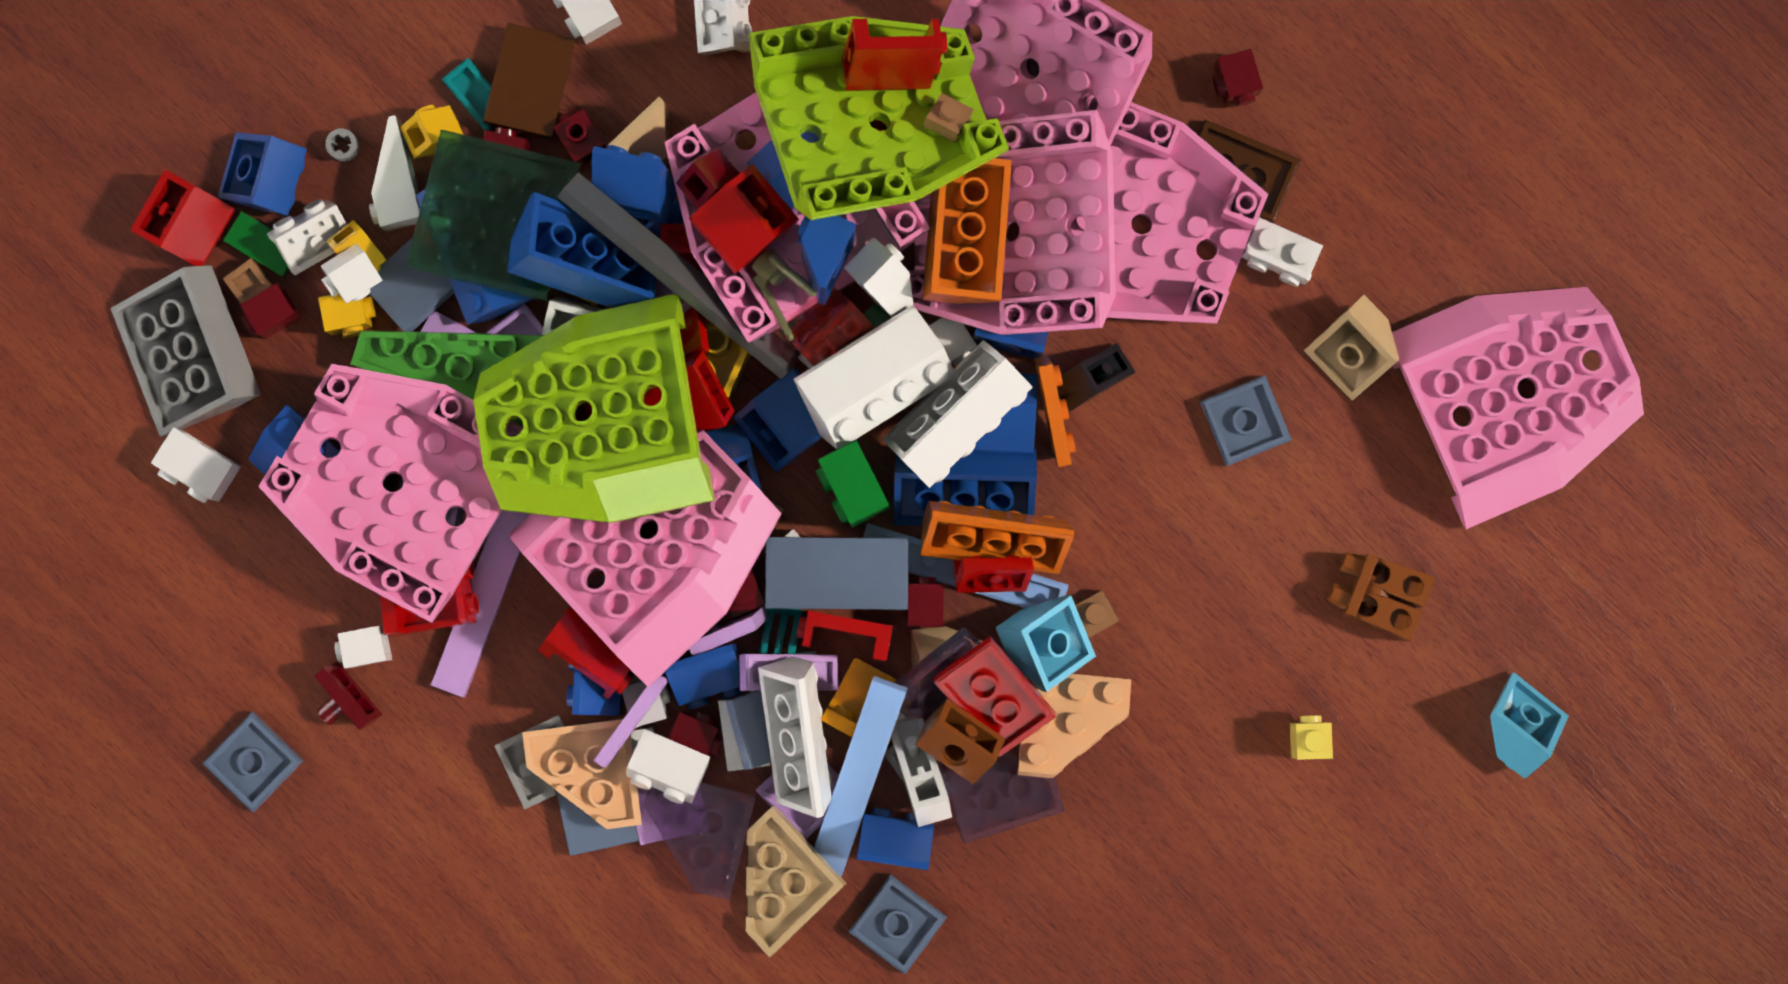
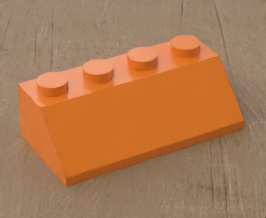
M994 158L931 193L928 222L931 229L928 230L922 300L954 304L1001 301L1012 160Z
M928 501L922 520L920 555L962 561V558L983 556L985 558H1004L1010 555H1016L1020 558L1032 557L1034 571L1059 574L1073 541L1074 529L1068 520L1056 519L1047 515L1035 516L1021 514L1017 511L986 509L982 506L970 507L951 504L946 501Z

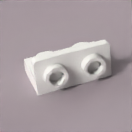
M694 0L698 54L711 55L731 50L743 53L750 52L749 33L752 32L748 15L750 0Z
M318 199L307 204L303 208L305 212L294 218L289 216L277 221L273 225L274 229L267 233L269 239L276 244L288 268L294 275L301 273L335 253L326 240L347 224L337 205L329 200L323 201Z
M1259 217L1241 258L1248 260L1247 265L1252 269L1266 273L1267 269L1280 274L1279 280L1298 287L1299 283L1306 285L1310 281L1311 272L1323 245Z

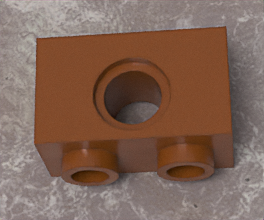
M946 699L925 721L915 745L974 784L996 763L1005 738L949 699Z

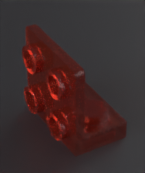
M833 287L825 306L817 302L790 328L794 339L789 341L785 334L783 337L814 367L872 331L875 327L851 300Z

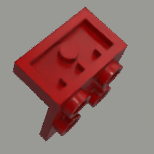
M1010 555L1004 558H985L983 556L962 558V561L952 560L957 593L1026 592L1034 571L1032 557L1020 558L1016 555Z

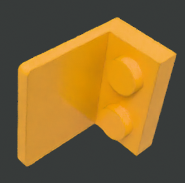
M855 658L825 710L821 721L853 737L874 676L908 688L900 712L907 710L916 691L875 667Z

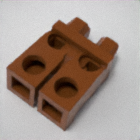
M1345 553L1338 571L1354 576L1353 585L1349 589L1334 583L1327 601L1342 609L1341 614L1387 632L1401 640L1412 641L1423 611L1389 597H1394L1417 608H1423L1436 577L1371 554L1361 556Z

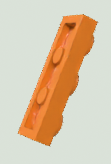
M1048 356L1035 358L1054 460L1058 467L1072 465L1070 453L1076 452L1072 432L1065 431L1064 420L1069 419V412L1065 398L1059 399L1057 387L1063 385L1059 365L1053 366Z

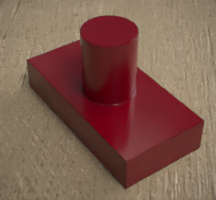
M338 661L323 667L314 676L331 696L317 710L320 718L327 724L332 725L345 713L354 725L361 730L373 724L383 715Z

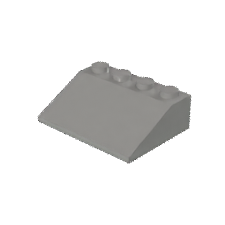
M212 265L182 267L111 308L160 437L169 435L173 427L182 430L234 409L261 395Z

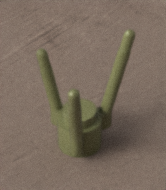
M769 249L754 262L752 269L758 275L752 281L761 289L787 339L791 341L794 339V335L768 284L771 283L776 287L788 277L812 297H816L817 291L812 288L810 282L789 267L773 249Z

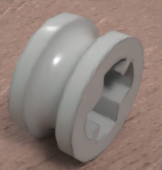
M338 128L327 136L326 149L334 159L340 162H349L358 155L360 143L351 131ZM341 137L345 141L351 140V144H347L350 149L346 153H343L341 150L335 151L334 146H338L336 141Z

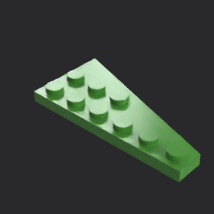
M363 330L360 332L350 364L369 371L445 384L463 395L474 399L480 373L544 335ZM520 418L512 420L523 427V422Z

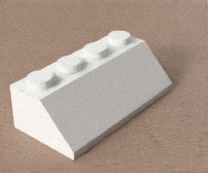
M910 306L793 380L820 436L838 450L951 380L956 374L943 345L914 306Z
M984 340L954 368L956 374L954 378L930 392L882 439L929 488L934 483L942 481L949 474L950 468L960 458L969 455L974 450L976 442L985 433L996 429L1001 422V418L1011 408L1019 406L1027 397V392L1033 388L1003 355Z
M793 656L758 667L777 804L819 818L824 815L832 795L830 788L831 774L828 770L826 758L827 742L823 736L821 721L822 707L818 699L816 684L818 675L814 668V662Z

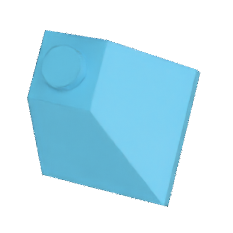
M1065 595L1022 609L995 627L1006 655L1042 692H1048L1096 657L1071 595Z
M1514 672L1509 676L1492 710L1490 719L1497 757L1508 768L1526 779L1551 757L1569 715Z

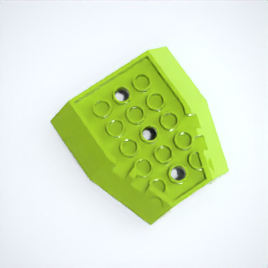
M849 16L749 33L754 88L795 209L810 220L914 202L1008 151L1009 147L998 118L986 120L970 77L975 56L965 29L940 26L941 32H946L947 52L941 55L940 73L935 74L930 89L846 91L841 59L852 19H865V17ZM867 18L870 37L926 36L929 25ZM942 93L974 109L970 121L963 125L961 134L956 142L924 127L927 115ZM874 120L882 121L888 129L878 131L871 127L870 122ZM805 132L814 133L818 136L819 141L815 143L807 142L801 137V134Z
M675 293L576 316L480 373L473 401L483 468L501 510L614 523L715 501L710 469L701 459L680 334V329L686 328L681 297ZM652 388H660L662 392L660 402L654 406L646 405L645 395L647 391ZM590 403L592 406L591 416L585 421H578L575 415L577 408L581 404ZM520 418L523 422L521 433L510 437L507 433L509 422Z

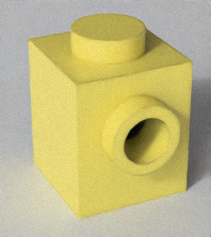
M1321 715L1300 716V722L1290 723L1291 758L1297 760L1333 759L1332 723L1322 722Z

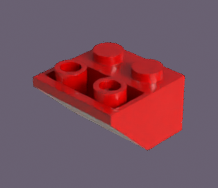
M752 164L726 183L691 215L689 220L736 274L784 238L799 221V218Z
M164 169L130 231L194 266H205L236 209Z

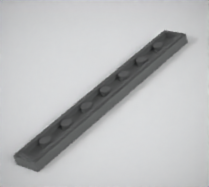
M577 173L563 188L557 197L779 378L782 379L789 372L801 353L775 332H771L748 343L708 278L585 177Z

